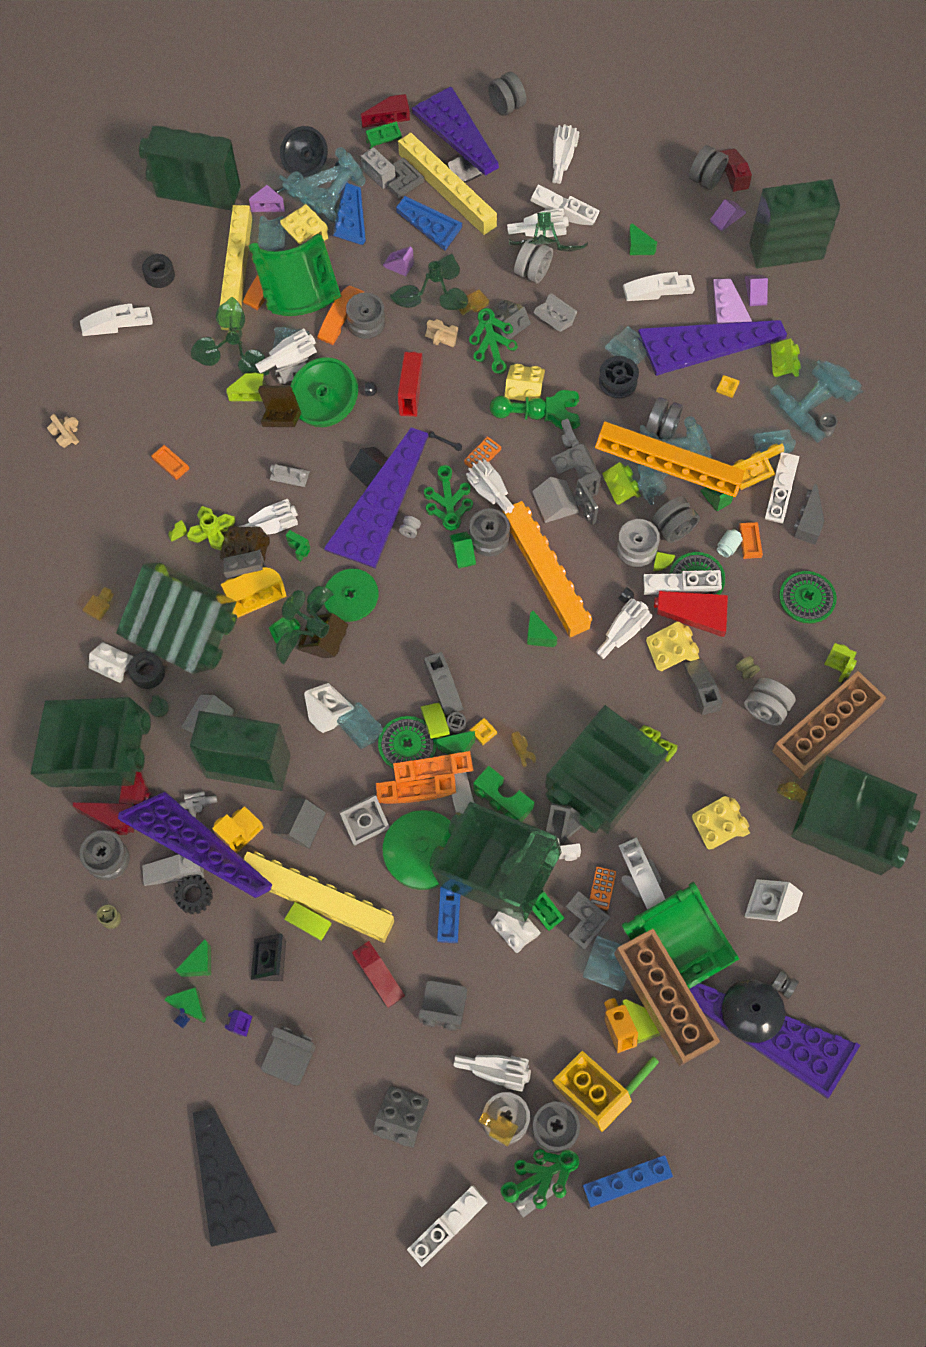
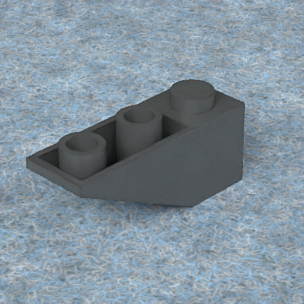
M814 484L812 490L808 489L804 499L808 502L806 505H802L799 512L802 518L801 520L797 519L793 530H796L794 538L814 545L824 524L817 484Z
M439 652L424 658V667L445 716L464 710L443 653Z
M697 659L683 663L701 716L720 711L723 701L718 687L703 660Z

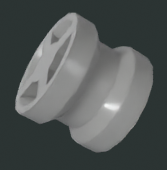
M405 516L403 519L404 524L400 526L399 532L408 538H415L421 522L415 517Z

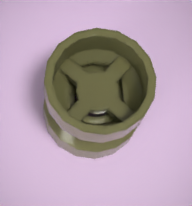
M103 905L98 909L97 919L105 928L114 929L120 925L121 914L114 906Z

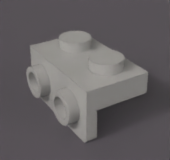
M551 293L548 295L545 303L535 308L534 314L553 326L555 330L561 332L572 326L577 311Z

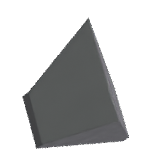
M552 803L544 840L559 838V843L564 844L569 837L589 820L572 807Z

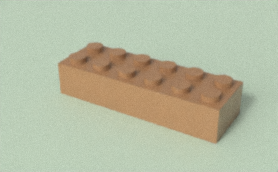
M857 671L775 744L772 752L801 779L877 711L886 700V697Z
M654 929L616 949L615 957L678 1066L703 1054L720 1042Z

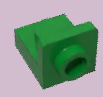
M289 530L285 535L289 547L296 550V558L301 562L310 552L309 541Z
M286 615L268 627L277 644H281L294 634L298 636L302 634L299 621Z

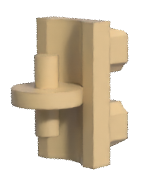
M438 319L435 321L429 320L425 337L433 339V344L435 345L441 342L454 347L458 327L453 325L447 327Z
M55 414L50 417L53 422L47 429L54 436H57L60 432L62 433L56 439L60 446L65 448L70 443L77 445L80 442L73 433L77 431L76 427L78 426V421L75 417L69 418L66 416L64 420L58 419Z

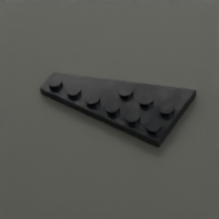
M212 1108L193 1112L211 1247L277 1233L216 1110Z

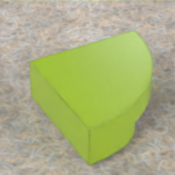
M182 520L174 525L175 528L172 531H169L168 536L171 542L188 534Z
M657 552L653 571H662L671 566L675 555Z

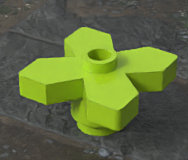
M202 506L197 514L200 525L190 528L187 534L188 540L199 543L208 538L211 548L222 550L225 538L221 532H225L229 527H233L235 518L228 514L217 517L213 514L212 509Z

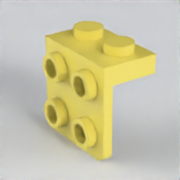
M307 204L280 221L281 226L298 244H302L317 234L322 235L324 241L328 239L327 225Z
M511 365L506 379L505 397L519 401H525L526 397L529 400L535 397L541 398L545 370L538 366Z
M676 622L647 637L646 642L657 670L663 671L685 659L689 661L700 659L698 655L699 648L691 638L693 634L689 626Z
M724 796L692 815V819L708 849H714L736 836L744 837L750 834L748 830L749 824L745 817L741 816L739 812L740 806L735 799Z

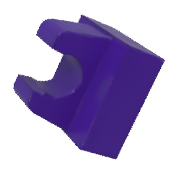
M233 1010V1012L228 1014V1017H231L229 1025L225 1024V1029L239 1036L247 1037L253 1016L240 1010Z

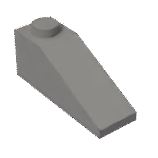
M179 854L142 866L144 886L179 880L183 881L185 876L190 878L189 875L204 877V868Z

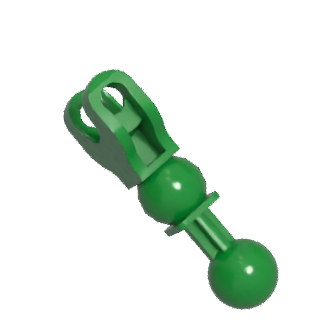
M561 390L553 397H546L545 401L538 397L531 398L530 400L526 397L525 403H515L505 396H496L490 402L491 414L499 419L508 417L510 413H524L525 420H527V417L534 420L544 417V421L552 422L559 429H563L561 422L567 418L572 429H577L580 426L579 415L570 413L565 409L575 407L578 404L580 398L576 391Z

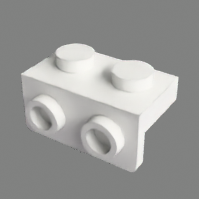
M102 642L89 654L88 667L121 683L124 672L128 669L129 662L133 656Z
M515 902L499 911L491 921L495 930L499 932L516 953L520 952L526 944L537 938L541 933Z

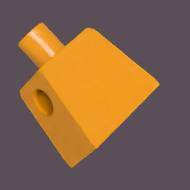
M615 998L605 1001L604 1005L607 1009L605 1012V1023L617 1053L636 1047L638 1032L626 1006H619Z

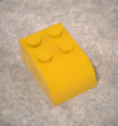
M263 567L261 571L230 578L221 584L235 619L287 597L280 575L275 570Z
M583 1051L552 1080L560 1093L601 1132L632 1102L628 1091Z

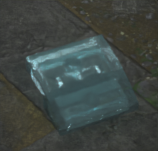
M629 326L619 336L615 335L605 346V349L614 356L627 357L633 360L636 365L647 356V351L644 349L640 334Z
M597 936L583 977L622 992L627 976L614 955L616 949L622 945Z

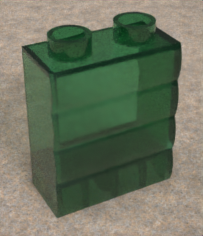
M152 126L149 137H143L140 141L139 156L141 159L146 160V179L148 182H152L156 197L232 211L241 189L231 140L219 136L211 137L203 133H191L179 129L172 130L163 126Z
M832 179L763 188L749 242L756 269L824 259L840 210V202Z
M160 562L146 563L142 565L116 634L192 674L209 669L213 670L217 667L223 655V650L218 648L223 634L228 635L236 624L237 615L232 612L237 601Z
M130 697L45 701L30 775L48 787L58 788L134 785L136 772H141L145 764V756L140 746L142 735L148 734L151 728L149 713Z
M604 705L547 773L545 787L549 790L545 793V796L551 803L563 806L570 805L580 813L577 817L578 822L589 832L596 833L601 829L609 834L663 767L669 751Z
M199 710L190 748L206 778L278 791L283 790L290 761V751L280 724Z
M826 756L815 768L791 837L825 853L837 856L846 862L860 866L867 871L883 875L893 867L900 869L906 861L909 847L903 845L902 841L905 832L912 833L920 819L921 811L913 808L918 794Z
M469 802L464 813L457 812L453 816L449 825V834L451 836L445 847L438 846L434 850L430 859V868L439 886L514 919L526 922L562 853L557 836Z

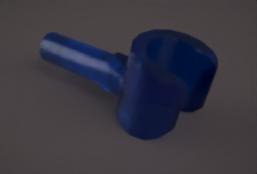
M181 1008L174 1022L184 1029L190 1018L185 1015V1010Z

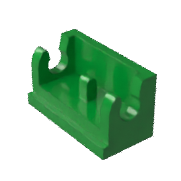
M396 121L366 130L365 140L369 144L370 150L376 145L397 139L398 142L402 138V134Z

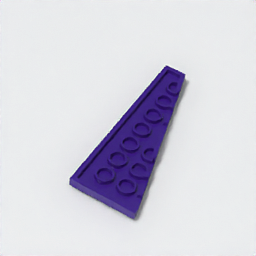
M451 86L412 107V113L485 176L499 168L498 161Z
M781 320L642 328L638 330V335L656 376L785 339L787 336Z
M412 427L409 429L326 544L325 551L376 569L428 439V433Z
M166 792L119 812L118 819L254 898L271 890L272 884Z
M700 983L690 988L689 990L704 1015L729 1031L721 1013L725 994ZM752 1005V1009L758 1012L759 1007L757 1005ZM785 1016L780 1031L770 1040L762 1043L745 1042L827 1099L832 1094L861 1046L856 1042L853 1043L838 1035L824 1032L817 1027L814 1028L803 1024L801 1021Z

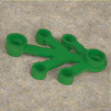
M484 308L478 313L479 324L474 333L469 337V342L474 346L478 345L481 341L480 335L484 328L486 329L487 334L473 357L477 362L484 361V353L490 344L494 358L492 370L500 375L505 373L507 365L501 360L497 342L505 345L510 351H515L518 348V344L515 340H509L494 332L492 325L501 328L505 334L509 335L513 332V326L510 323H504L496 319L491 309ZM486 315H489L488 320H484ZM506 326H510V330L506 332ZM477 337V341L473 343L472 339ZM511 343H515L513 348L509 347ZM481 353V359H477V355ZM503 365L502 370L499 371L497 369L498 366Z
M443 465L438 468V478L443 484L444 497L436 493L432 487L424 489V497L428 500L433 499L445 507L447 514L439 510L434 503L426 505V513L437 516L443 520L445 529L454 531L460 527V518L466 511L472 510L473 501L469 498L464 499L462 506L455 513L453 507L464 495L470 493L471 487L468 483H462L460 489L452 497L449 481L452 478V469L447 465Z
M538 1149L533 1154L534 1160L538 1165L526 1163L525 1160L516 1161L514 1168L518 1175H525L526 1173L535 1175L517 1185L513 1182L503 1184L500 1190L503 1199L506 1202L513 1203L517 1201L519 1194L540 1183L537 1194L533 1197V1203L537 1209H543L547 1205L546 1194L552 1177L559 1172L557 1183L553 1185L552 1191L556 1198H563L567 1193L565 1185L569 1173L579 1166V1157L575 1152L564 1150L558 1155ZM546 1162L555 1163L550 1167L541 1166ZM562 1188L561 1192H556L557 1189ZM539 1199H543L541 1203H537Z

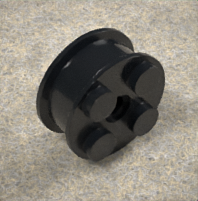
M614 356L605 360L600 368L599 386L601 390L613 398H626L631 395L637 387L639 369L636 363L624 356Z

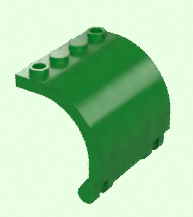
M317 234L306 243L285 251L260 249L258 243H252L248 246L249 251L253 254L252 260L256 266L262 286L263 297L267 301V310L272 311L273 314L282 316L304 315L318 311L341 297L322 235Z
M694 881L688 884L689 887L684 890L676 891L675 894L641 914H637L634 916L635 919L627 923L625 921L621 924L630 940L654 929L689 989L739 960L738 955L714 919Z

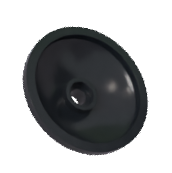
M300 126L291 130L284 137L280 147V158L283 166L289 173L297 177H310L319 172L328 156V146L324 136L310 126Z
M757 979L739 981L729 988L722 1001L721 1013L723 1021L728 1030L742 1041L748 1043L768 1041L783 1026L785 1020L784 1002L777 990L764 981ZM752 1005H757L759 1007V1011H754L752 1009Z

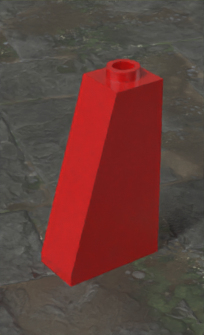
M404 352L398 390L399 416L417 417L423 365L422 353Z
M659 591L658 597L654 598V608H657V615L725 637L728 595Z

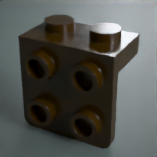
M259 386L258 391L266 408L260 421L262 427H295L301 415V410L292 387Z
M229 527L224 539L220 559L224 561V558L260 550L265 562V554L270 544V537L261 527Z

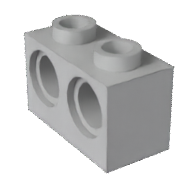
M374 147L361 155L362 170L382 189L386 188L389 183L396 179L395 167Z

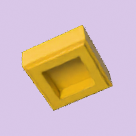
M723 375L716 392L733 398L740 381Z
M485 718L470 729V731H475V738L482 746L497 734V731Z

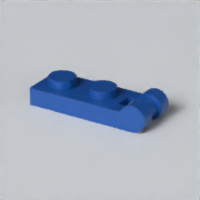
M455 886V888L440 887L437 942L458 943L461 887ZM446 896H454V901L446 900Z

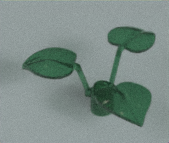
M551 212L537 213L538 223H536L534 237L531 238L534 240L529 241L528 244L556 243L557 250L565 252L581 250L588 246V242L582 246L561 245L554 229V222H551ZM550 227L555 240L546 237V231H550ZM539 228H540V231H543V235L540 234V235L537 237L538 230H539ZM509 239V244L523 246L527 240L515 242Z
M452 253L439 261L429 263V273L426 274L420 292L416 286L406 285L390 295L391 299L399 306L406 308L415 307L421 303L422 299L420 296L423 295L427 282L431 279L432 282H441L445 294L439 297V304L444 309L457 310L468 305V298L464 291L459 288H452L447 291L443 278L446 280L454 279L460 273V267Z
M230 297L216 311L218 324L223 328H229L226 338L218 345L215 344L214 339L211 337L200 338L191 349V357L203 365L212 366L220 360L221 353L218 348L226 342L231 345L238 344L240 356L242 357L238 362L239 370L243 374H260L255 364L266 358L256 349L247 350L245 355L243 354L242 341L240 339L243 336L241 329L245 324V315L238 301L234 297ZM268 369L262 372L261 374H264V376H266L270 373V371Z
M317 586L307 597L308 605L306 606V611L309 615H313L314 618H309L299 611L306 597L302 590L294 591L284 602L282 607L283 618L292 620L297 613L307 620L306 627L308 631L293 630L291 633L286 632L280 638L276 646V653L283 665H285L297 644L299 634L312 637L315 634L320 638H324L327 635L329 625L320 619L316 613L334 595L328 588Z

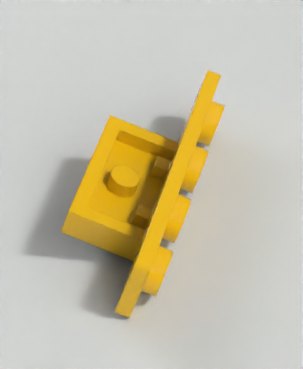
M783 444L771 445L767 451L762 453L760 451L750 456L751 458L746 460L740 459L734 463V467L745 470L740 490L775 475L768 459L784 452Z

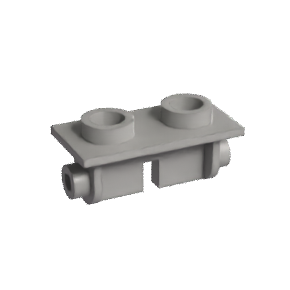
M306 358L295 364L277 368L275 376L279 375L277 377L279 384L293 381V373L296 372L297 374L308 363L309 359Z
M276 463L271 465L270 471L272 474L270 480L305 487L310 471L282 466Z
M552 1180L546 1194V1199L554 1194L552 1191L554 1182ZM540 1183L519 1194L517 1201L513 1202L523 1218L536 1208L533 1203V1197L537 1194ZM539 1199L537 1203H541L543 1199Z

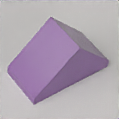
M268 185L249 198L251 212H285L283 198Z
M724 199L711 217L710 222L722 232L745 215L746 211L734 201Z
M410 246L390 253L383 266L407 276L414 265L413 248Z
M763 275L745 276L749 305H767L768 278Z

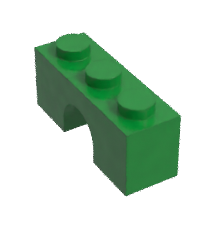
M488 766L473 783L475 794L481 799H487L490 802L489 805L494 810L503 812L505 814L504 817L509 822H515L517 825H520L534 809L535 802L520 790L512 797H503L498 790L504 784V777Z

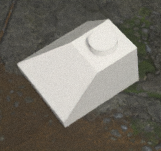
M329 683L307 690L304 693L309 721L322 733L334 729L355 709Z
M757 879L745 917L780 922L797 912L803 893L790 882Z

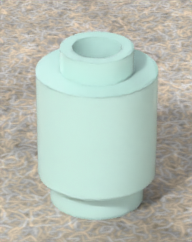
M735 529L727 530L717 544V552L726 558L733 555L743 540L740 532Z

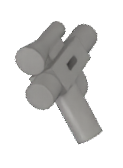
M201 791L184 794L185 802H181L180 805L184 809H188V812L196 818V813H200L204 806L217 803L218 801L216 795L205 797V792Z

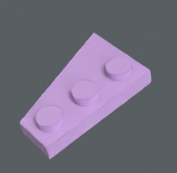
M714 279L713 292L716 324L752 322L732 280Z

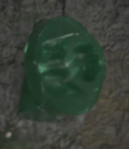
M155 695L152 697L149 710L153 716L162 717L167 714L169 705L166 700L160 698L159 695Z

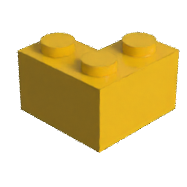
M244 806L241 810H236L231 818L227 814L224 817H220L214 823L212 829L220 840L235 853H238L264 827L261 821Z

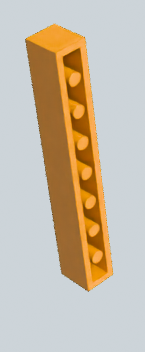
M605 421L595 446L596 449L732 497H736L745 470Z
M523 501L513 505L514 508L511 513H505L502 510V513L509 520L511 535L568 636L571 638L590 629L592 617L589 611H585L583 608L581 597L575 594L574 585L571 580H567L563 566H559L556 561L557 556L555 552L548 547L549 543L546 536H542L540 533L538 522L533 521L530 508L528 506L525 507Z

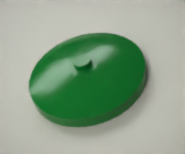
M318 358L307 363L297 372L291 383L301 410L299 419L314 427H329L342 421L353 409L358 396V383L354 373L344 362L335 358Z
M419 810L401 816L390 826L383 841V858L389 873L399 883L412 889L427 890L443 885L453 877L462 860L463 846L459 831L448 818L433 811Z

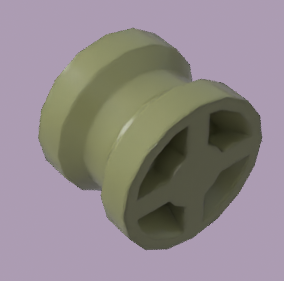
M752 656L744 658L736 665L737 670L743 673L742 677L745 680L753 677L760 671L759 666L754 664Z

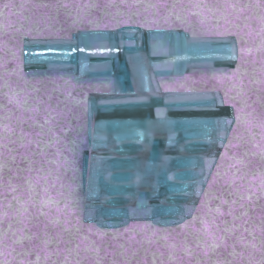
M342 147L338 148L335 152L336 157L339 159V166L304 178L300 172L291 173L288 179L281 175L279 177L282 182L281 185L288 190V194L294 198L296 196L299 197L300 201L303 204H307V206L310 204L317 213H324L325 217L331 222L336 221L339 208L337 200L348 181L351 179L358 186L364 185L366 181L359 164ZM335 179L330 188L317 187V185Z
M820 359L817 361L818 365L812 371V375L818 381L815 383V387L799 403L792 395H787L779 385L774 386L770 390V394L780 402V408L786 411L801 427L803 432H808L816 443L820 442L825 437V434L815 425V420L808 412L831 396L835 399L842 397L846 402H850L858 394L864 392L861 389V383L855 378L853 380L849 377L850 372L845 367Z
M692 416L684 420V425L687 428V436L667 440L666 438L658 439L654 432H648L644 425H640L639 434L712 459L711 447L705 433ZM638 464V472L640 474L638 488L640 491L642 490L644 499H647L648 503L653 505L654 496L665 493L667 486L664 478L669 474Z

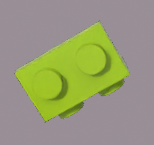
M791 338L771 344L772 370L775 377L793 373L795 377L799 376L801 364L798 354H800V350Z
M619 462L602 473L616 504L620 505L633 496L637 498L641 496L639 493L640 486L633 480V472L628 465L625 466Z
M835 643L824 665L842 672L838 680L842 683L844 677L849 678L851 671H853L857 660L854 658L857 652L850 650L843 644Z

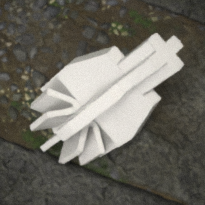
M564 124L563 127L558 125V128H555L553 137V183H561L563 171L567 170L573 157L574 147H577L579 131H576L577 128H572L571 125L566 126Z
M563 208L541 211L524 218V222L507 224L508 233L525 232L526 236L544 238L566 235V226H569L568 216H565Z
M303 328L281 341L269 352L271 356L255 365L261 374L275 365L277 368L295 364L317 352L314 347L316 342L311 334L308 335Z
M479 460L478 464L473 463L474 466L468 468L470 472L466 473L468 481L486 500L492 504L497 502L505 513H511L514 506L505 496L508 492L500 475L486 460L483 462Z
M285 499L263 508L248 519L249 523L239 527H261L266 534H274L298 525L296 519L298 513L295 506H291L289 500Z
M630 599L625 604L606 633L607 639L596 651L598 656L604 659L615 646L619 648L649 622L652 614L649 613L648 607L643 602H636L635 599Z
M460 1055L455 1056V1067L471 1070L476 1076L495 1084L503 1085L507 1089L522 1092L525 1088V1083L529 1082L531 1070L528 1069L529 1060L515 1056L510 1058L501 1055H476L474 1059Z

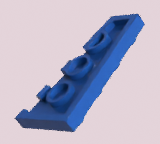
M345 183L342 189L333 236L363 245L366 239L361 188Z
M406 196L396 207L398 214L444 251L462 228L461 222Z

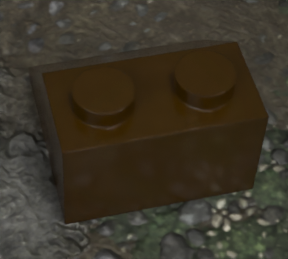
M333 613L310 616L296 649L321 658H333L339 652L340 644L346 635L349 624Z

